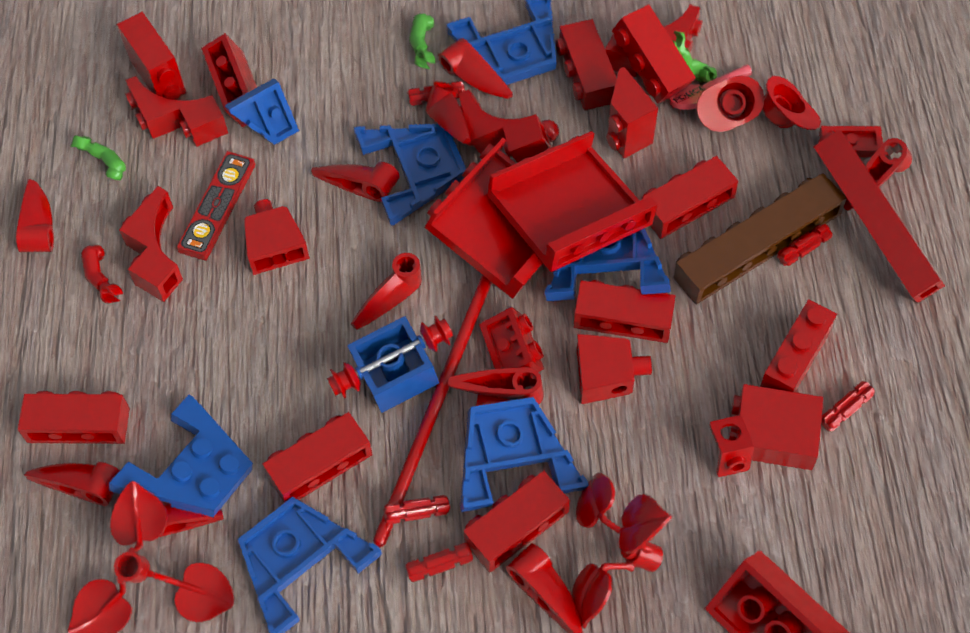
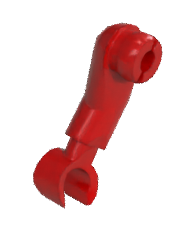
M100 245L86 246L81 252L85 279L100 291V298L104 303L120 301L115 296L123 294L122 289L116 284H110L108 282L109 279L101 272L99 261L103 260V256H105L103 247Z

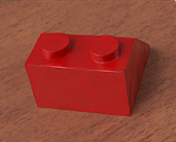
M625 67L618 71L610 105L608 135L606 136L611 149L617 150L623 159L653 144L658 107Z

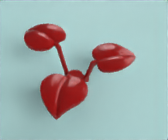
M596 473L592 480L588 482L589 486L583 489L576 506V519L580 526L585 528L593 527L600 520L620 535L619 548L625 563H603L600 568L596 564L589 563L577 576L572 589V598L579 614L581 626L584 629L603 609L610 597L612 579L607 572L608 570L626 569L632 572L636 566L648 572H654L659 568L663 560V550L660 546L649 541L672 519V516L654 498L646 494H639L625 508L621 519L623 527H619L605 515V512L614 503L615 489L611 479L602 473Z
M131 481L119 495L110 520L111 533L118 544L129 546L136 543L134 547L128 549V552L122 553L115 560L114 572L118 577L117 583H119L120 589L118 591L117 586L113 582L105 579L93 580L84 585L75 599L68 633H118L127 625L132 615L131 604L122 598L126 593V582L140 583L147 577L180 587L174 598L176 609L183 618L193 622L209 621L232 609L235 602L234 592L227 577L218 568L207 563L189 565L185 569L183 581L150 570L148 559L139 555L138 552L143 547V541H154L162 535L167 526L168 514L166 507L158 497L138 483Z

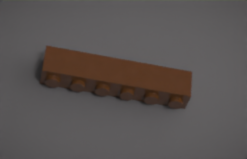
M824 173L813 179L809 177L797 189L790 193L784 192L779 195L771 205L766 208L759 207L748 219L741 223L739 221L733 223L722 235L717 238L715 236L710 237L699 249L692 253L689 251L682 254L676 261L673 278L697 305L771 259L784 247L788 248L790 243L807 232L811 233L812 229L819 224H827L840 216L847 197Z

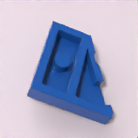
M274 78L225 105L228 112L274 145L299 131L282 88Z

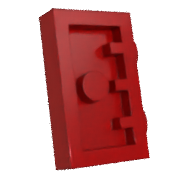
M510 307L479 324L495 369L528 367L538 372L544 370L541 361L544 354L540 345L533 340L531 331L534 328L531 320L525 313L521 314L513 307Z

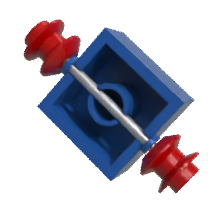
M406 316L348 344L347 347L357 367H355V371L352 365L343 362L342 371L336 373L330 369L332 376L328 377L327 380L335 396L342 393L345 399L346 391L350 388L359 392L361 382L358 377H360L361 380L364 379L379 410L383 413L439 384L435 369L424 348L427 346L428 349L437 352V344L445 342L447 345H451L448 338L452 337L453 333L445 319L439 321L437 316H434V324L428 327L422 322L420 326L421 336H416Z

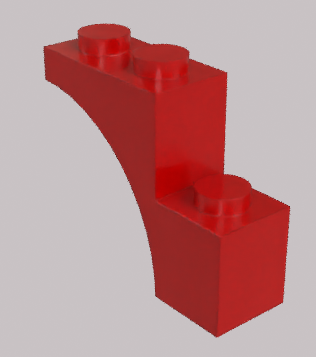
M692 4L689 5L687 10L677 20L664 26L673 41H676L674 31L685 34L684 45L689 52H691L693 45L691 39L693 36L698 37L703 23L702 20H699L701 7ZM612 34L605 50L613 70L618 72L619 69L625 67L630 75L636 78L638 72L631 67L628 56L622 47L616 43L614 34Z
M137 76L125 80L129 92L125 93L127 101L132 110L138 109L139 113L135 114L142 131L148 129L152 139L181 128L185 138L191 136L197 147L228 134L224 116L213 95L196 100H172L149 91L142 85Z
M470 90L459 93L460 108L471 140L468 145L470 147L474 146L480 154L490 143L495 146L502 138L506 139L503 145L506 155L508 157L513 156L517 163L524 158L540 154L551 147L547 130L536 114L518 119L495 117L481 109L480 103Z
M157 186L151 194L145 196L138 209L124 220L119 231L126 246L141 254L133 259L128 269L134 284L162 302H165L182 282L183 278L178 265L161 250L160 238L162 227L174 207L168 191Z

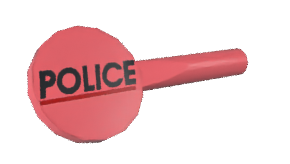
M745 65L703 86L689 85L685 90L670 97V104L674 108L681 110L696 109L700 95L707 88L731 77L740 75L750 76L752 75V69L749 65Z

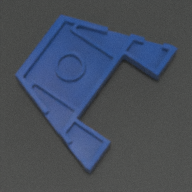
M525 0V7L533 22L483 38L480 37L471 17L446 24L448 35L455 41L460 38L466 39L506 85L556 69L557 61L551 0Z
M439 124L409 125V128L392 129L391 125L380 126V129L365 130V126L354 128V133L363 155L393 147L410 188L381 198L391 226L397 224L446 191L455 180L461 181L464 179L462 175L466 167L454 139Z
M644 228L555 270L551 284H547L545 289V296L547 301L574 300L577 274L640 270L642 294L670 293L671 288L668 276L665 275L659 257L656 256L650 238Z
M189 394L171 413V421L196 436L159 478H155L128 461L109 482V490L121 494L124 488L131 481H134L161 501L171 503L173 508L214 517L252 471L253 463L198 401Z
M534 397L470 407L467 416L460 501L461 512L492 506L493 499L486 472L548 462L552 479L564 494L582 491L589 486L585 476L580 475L572 463L574 459L569 451L564 450L555 436L556 431Z
M291 497L238 538L270 633H285L300 621L298 615L281 596L280 592L331 551L337 549L358 574L382 555V551L377 545L372 542H366L353 531L335 524L327 516L294 497Z

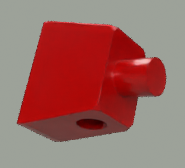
M268 199L257 201L254 204L256 214L247 216L244 219L247 256L253 275L310 259L306 241L288 208L285 206L273 208L272 202Z
M577 334L576 352L581 404L629 395L633 392L634 376L652 375L651 356L632 357L629 339Z

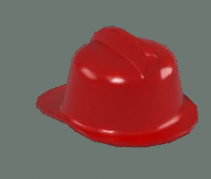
M742 75L731 77L710 86L702 92L696 107L698 118L711 131H729L753 120L759 115L764 106V92L759 83L751 77Z
M781 76L768 78L766 82L767 92L764 95L765 100L762 110L774 125L780 128H790L797 125L807 130H816L820 127L819 115L802 97L795 85Z

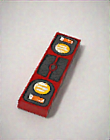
M229 151L226 152L177 245L179 253L207 261L256 165L253 158Z

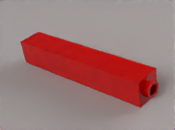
M839 129L836 132L831 131L823 135L819 139V143L814 146V149L912 298L919 303L945 287V284L842 131Z

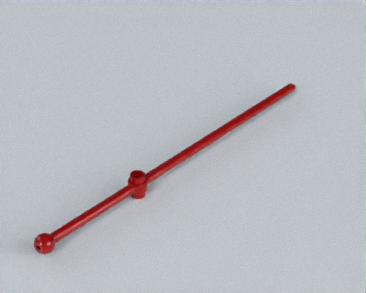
M552 120L542 121L547 130L549 141H555L559 136L558 125ZM483 275L478 283L438 380L439 384L436 385L388 504L398 502L399 505H402L450 388L448 386L449 377L454 376L492 285V282ZM384 514L373 538L374 544L378 547H383L386 544L394 525L386 523Z

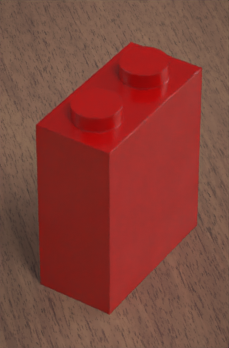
M143 11L116 24L130 62L151 92L172 100H177L179 97L187 94L174 55Z
M743 384L740 396L734 395L731 414L740 415L744 420L754 444L752 461L806 470L813 469L819 453L823 397ZM730 426L728 440L738 439L740 437L739 430Z

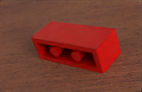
M649 4L622 17L611 30L616 43L622 47L629 58L631 67L638 72L645 83L647 92L653 96L657 104L685 90L696 79Z
M589 19L560 26L559 38L556 39V49L559 56H564L565 73L567 78L572 77V88L576 101H581L584 111L611 105L617 78L594 20Z
M224 33L201 49L225 112L244 128L247 125L228 112L225 105L252 91L257 86L243 51Z
M717 155L707 161L702 160L698 162L693 169L684 174L673 176L668 183L659 188H651L643 195L642 199L651 196L658 203L653 224L650 227L660 239H663L735 198L738 179Z
M581 280L574 315V328L668 343L676 295L668 293L642 294L641 289H636L630 285L615 286L598 280Z
M808 299L765 371L760 387L796 392L830 334L838 314Z
M38 391L36 394H24L18 431L27 443L125 444L130 407L122 394L112 391H105L101 394H86L81 391H71L69 394H54L50 391Z
M347 412L342 416L332 417L326 422L324 427L314 433L309 432L302 435L296 444L286 450L274 452L262 464L267 477L285 503L291 497L297 500L302 499L373 454L370 441L350 412Z
M544 470L537 476L530 475L525 478L518 486L519 489L510 496L507 494L503 495L492 505V510L484 516H475L466 524L463 531L464 543H468L472 553L489 573L569 513L570 499Z

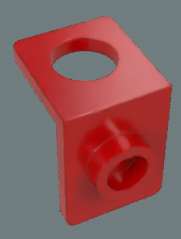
M737 415L711 421L710 429L720 452L716 470L718 477L748 471L751 465L754 444L742 416ZM727 426L735 427L739 430L740 437L736 440H727L721 435V430Z

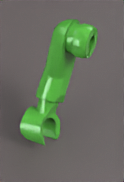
M419 13L414 17L409 42L416 54L415 64L421 68L430 69L427 62L435 64V57L431 52L427 51L428 46L424 38L426 31H430L431 27H433L434 19L424 13Z
M674 31L676 41L673 42L696 77L695 80L701 83H708L716 79L717 71L715 68L693 59L689 50L684 45L685 34Z
M77 135L73 137L70 147H77L79 150L88 151L93 157L102 160L109 167L106 171L107 177L114 180L122 179L123 171H126V165L114 150L97 142L91 143L92 139L90 137Z

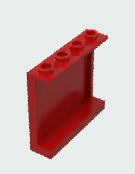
M593 131L581 136H575L570 141L556 147H550L533 157L524 158L519 163L505 169H499L490 175L487 196L550 272L653 224L658 203L651 196L639 200L592 148Z
M502 138L495 146L490 143L479 157L481 161L478 164L473 161L462 175L464 179L461 183L455 180L445 192L447 198L443 202L437 199L427 212L430 218L424 228L513 299L543 262L487 196L490 175L499 169H505L516 164L501 151L506 142V139Z

